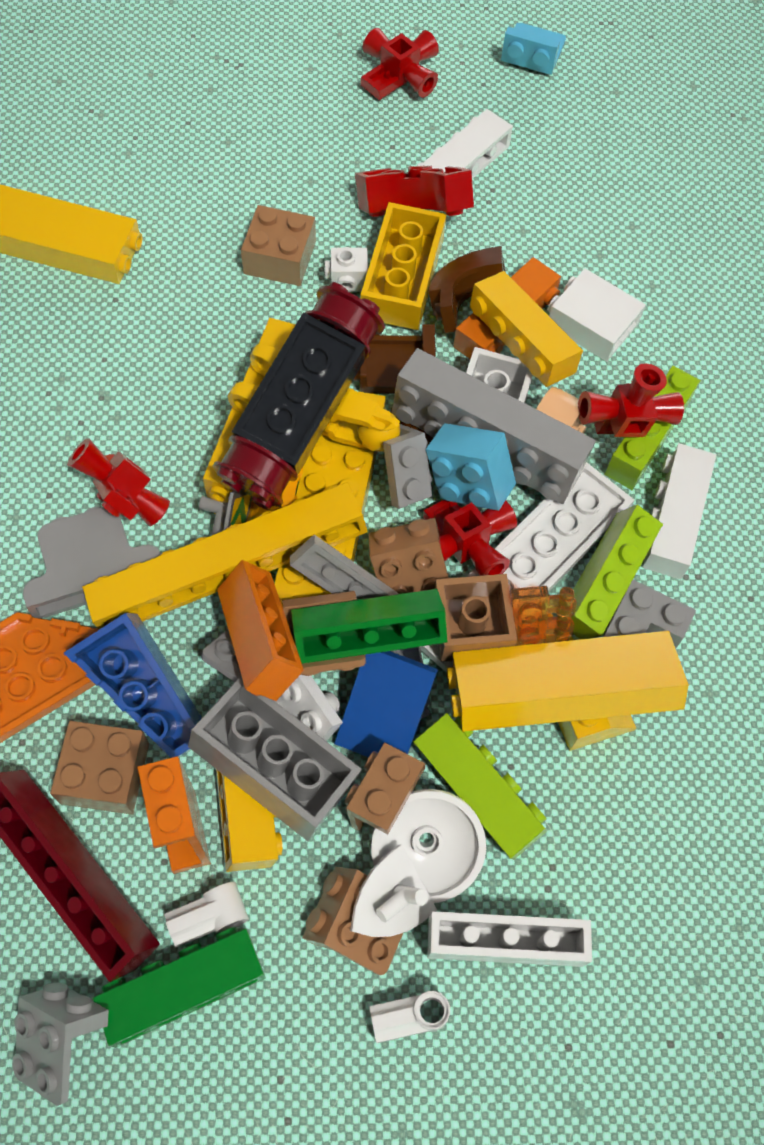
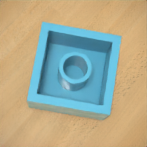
M444 423L426 448L440 499L463 504L472 502L477 507L499 511L516 485L506 437L503 432Z

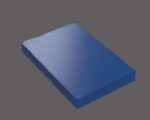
M391 651L366 654V664L359 668L335 745L369 757L373 751L379 753L385 742L409 754L438 669Z

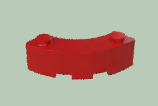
M409 166L407 173H404V170H391V168L355 173L359 209L369 213V216L372 217L385 215L388 202L420 209L443 211L448 216L463 214V209L474 207L472 170L447 166L444 172L440 168L432 169V166Z

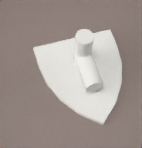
M399 844L386 854L371 869L363 882L354 904L350 931L371 937H391L410 931L429 918L432 911H437L402 844Z

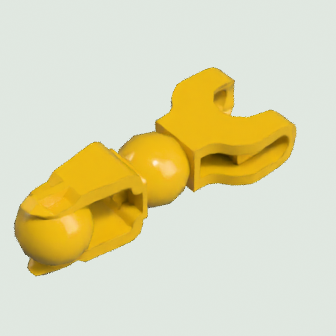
M263 343L257 344L250 354L253 370L265 377L281 349ZM241 381L236 383L227 396L232 408L243 413L260 384L255 385ZM351 388L347 390L325 428V431L328 432V437L335 442L362 449L368 448L378 452H384V441L400 436L401 432L400 421L394 414L381 408L376 402Z

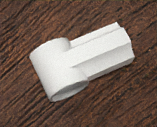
M228 882L212 888L203 894V898L164 914L169 934L176 948L212 932L221 933L229 928L238 927L249 920L236 882Z
M427 991L421 995L369 1006L376 1043L438 1031L445 1026L450 1016V1005L447 998L437 991ZM428 1000L439 1002L443 1008V1017L436 1023L426 1022L420 1014L422 1004Z

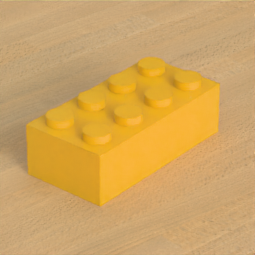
M388 202L360 294V299H369L380 308L378 314L385 324L419 331L429 295V286L434 277L444 240L447 214Z

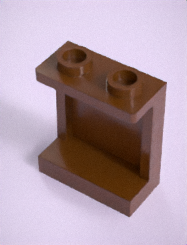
M422 324L421 336L375 335L369 344L371 353L365 359L354 378V381H360V392L395 394L397 376L417 348L436 357L435 324Z

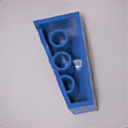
M124 613L64 652L72 662H75L87 673L86 676L96 686L99 685L114 700L113 702L123 712L126 711L170 758L181 757L192 750L188 747L191 731L202 717L138 614Z

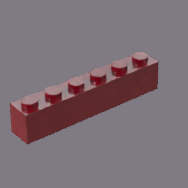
M25 770L0 772V838L109 982L135 971L160 945L159 941Z

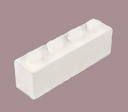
M486 109L478 117H473L465 128L460 132L454 133L446 144L438 147L427 160L420 162L417 166H432V169L440 168L444 172L447 166L472 170L473 179L509 148L513 126Z
M678 443L673 455L667 453L661 472L666 473L665 481L660 480L654 499L659 500L658 508L653 507L651 515L663 523V526L650 547L642 568L681 580L691 566L717 454Z
M432 911L428 922L427 959L584 967L592 962L591 920Z

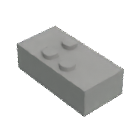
M242 676L238 678L192 729L188 744L190 749L306 841L311 839L353 785L362 770L274 700L261 695H253L245 690Z

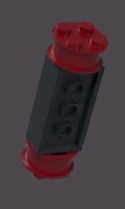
M331 282L329 286H321L318 289L316 305L313 310L302 313L233 428V435L228 439L231 445L221 462L216 461L213 464L217 475L222 478L220 483L224 487L238 494L240 490L252 496L251 500L255 504L266 510H270L272 506H282L283 500L281 495L289 481L297 480L299 472L365 359L369 357L371 353L369 344L375 335L382 334L385 329L384 321L378 314L380 308L374 302L365 298L360 299L336 282Z

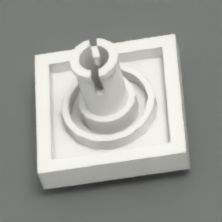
M299 675L279 699L275 701L325 741L343 723L336 713L340 708L338 698L331 692L323 694L312 676Z

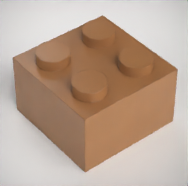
M257 205L241 248L243 274L301 286L316 243L315 217Z
M507 574L436 579L434 589H438L445 608L448 643L439 644L441 661H453V652L516 645L517 635Z
M69 721L50 794L61 805L133 815L141 783L138 766L145 765L150 744L144 732L141 730Z

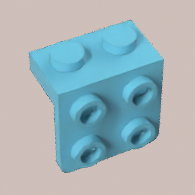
M517 23L514 28L508 26L505 32L501 61L552 75L564 47L566 36L524 23Z

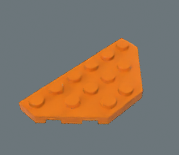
M19 612L0 622V743L95 686L86 676L87 673L75 662H72L64 652L97 632L98 628L81 626L77 622L54 618L51 620L34 618L30 614Z

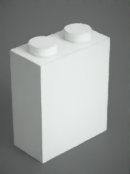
M584 268L577 277L572 276L569 279L561 296L556 295L551 300L547 311L550 312L549 317L575 343L608 362L639 324L646 304Z

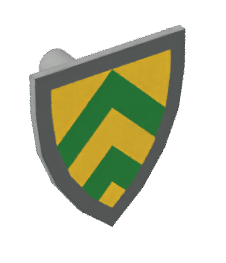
M241 490L239 494L230 492L229 501L226 503L202 496L199 502V509L216 513L212 535L226 530L231 525L246 522L252 496Z

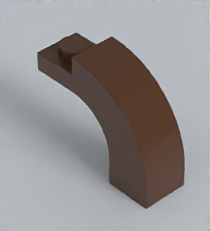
M502 246L481 249L460 256L445 265L432 279L429 286V296L433 315L436 316L437 321H443L445 333L456 331L459 307L465 300L472 297L474 283L500 272H506Z

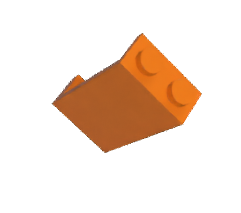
M176 756L138 766L153 847L167 846L172 873L176 874L211 864L196 793L179 757Z

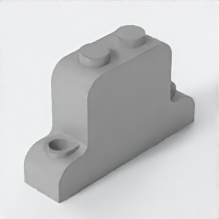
M92 507L81 514L56 518L51 523L42 526L38 532V541L46 566V573L41 577L30 580L24 586L23 597L26 608L32 617L42 619L87 605L82 586L94 582L99 577L110 576L123 571L132 564L143 563L156 558L161 553L153 545L131 547L120 516L118 518L115 517L104 507Z

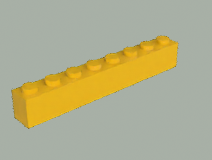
M346 482L341 485L330 486L323 492L308 498L297 499L292 504L275 511L264 512L259 517L242 524L231 525L226 530L212 536L198 538L193 543L179 549L165 551L160 556L146 562L132 564L127 569L113 575L99 577L94 582L82 587L92 623L99 630L124 613L138 614L143 622L218 592L217 589L241 560L266 571H272L289 564L290 556L313 535H316L330 546H335L368 531L350 484Z

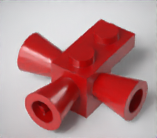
M374 28L367 34L363 42V51L381 60V64L361 76V86L378 100H381L406 82H409L421 98L428 96L434 90L438 81V74L419 65V62L438 55V43L431 32L423 30L413 41L402 33L389 40L380 28Z
M644 363L635 368L631 383L618 384L610 397L583 391L578 401L579 420L583 425L594 423L597 434H614V437H645L656 421L678 425L684 414V400L679 392L655 396L666 386L667 378L659 367Z
M87 438L77 446L67 462V466L94 478L93 483L98 490L96 496L103 502L101 505L117 518L122 514L129 520H132L138 514L148 526H153L164 516L169 507V499L144 488L151 478L142 468L119 450L115 455L109 454L104 456L90 438Z
M442 500L424 510V520L436 519L444 561H447L453 555L460 564L471 559L479 576L503 574L507 570L510 560L489 545L490 535L517 527L515 512L506 500L499 511L486 509L483 513L472 502L461 508L456 502Z

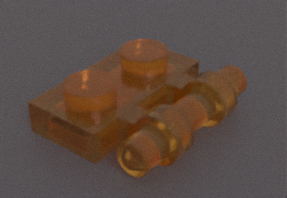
M547 586L511 589V604L517 635L515 646L546 643V635L550 634L556 636V642L569 641V638L574 633L572 616L575 614L577 601L574 598V590L572 588L563 587L560 590V595H549ZM548 613H556L558 616L548 617Z

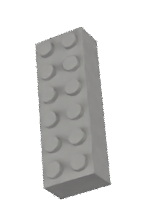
M419 348L415 350L397 376L392 414L397 416L400 421L416 426L432 438L435 437L444 423L505 433L516 482L535 489L547 499L564 504L582 473L596 442L595 439Z

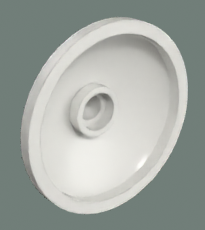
M437 789L412 791L389 834L387 835L374 828L371 839V854L374 866L399 844L403 845L433 903L449 900L465 891L480 873L486 855L485 833L475 811L458 796ZM424 833L433 835L431 841L427 843L421 842L419 839Z

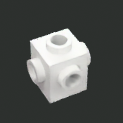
M331 248V260H325V279H331V282L341 284L348 292L362 291L368 271L367 248Z

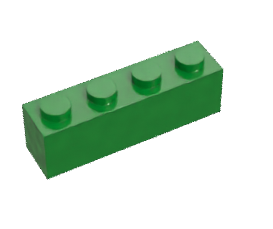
M438 589L291 610L296 648L302 664L448 643L446 613Z
M238 927L229 928L215 936L217 942L204 948H202L200 943L194 944L181 950L178 953L179 959L165 965L163 960H160L140 970L142 976L129 982L123 977L102 987L103 993L93 997V1000L109 1010L108 1026L103 1028L108 1046L117 1048L266 979L247 929L239 931Z

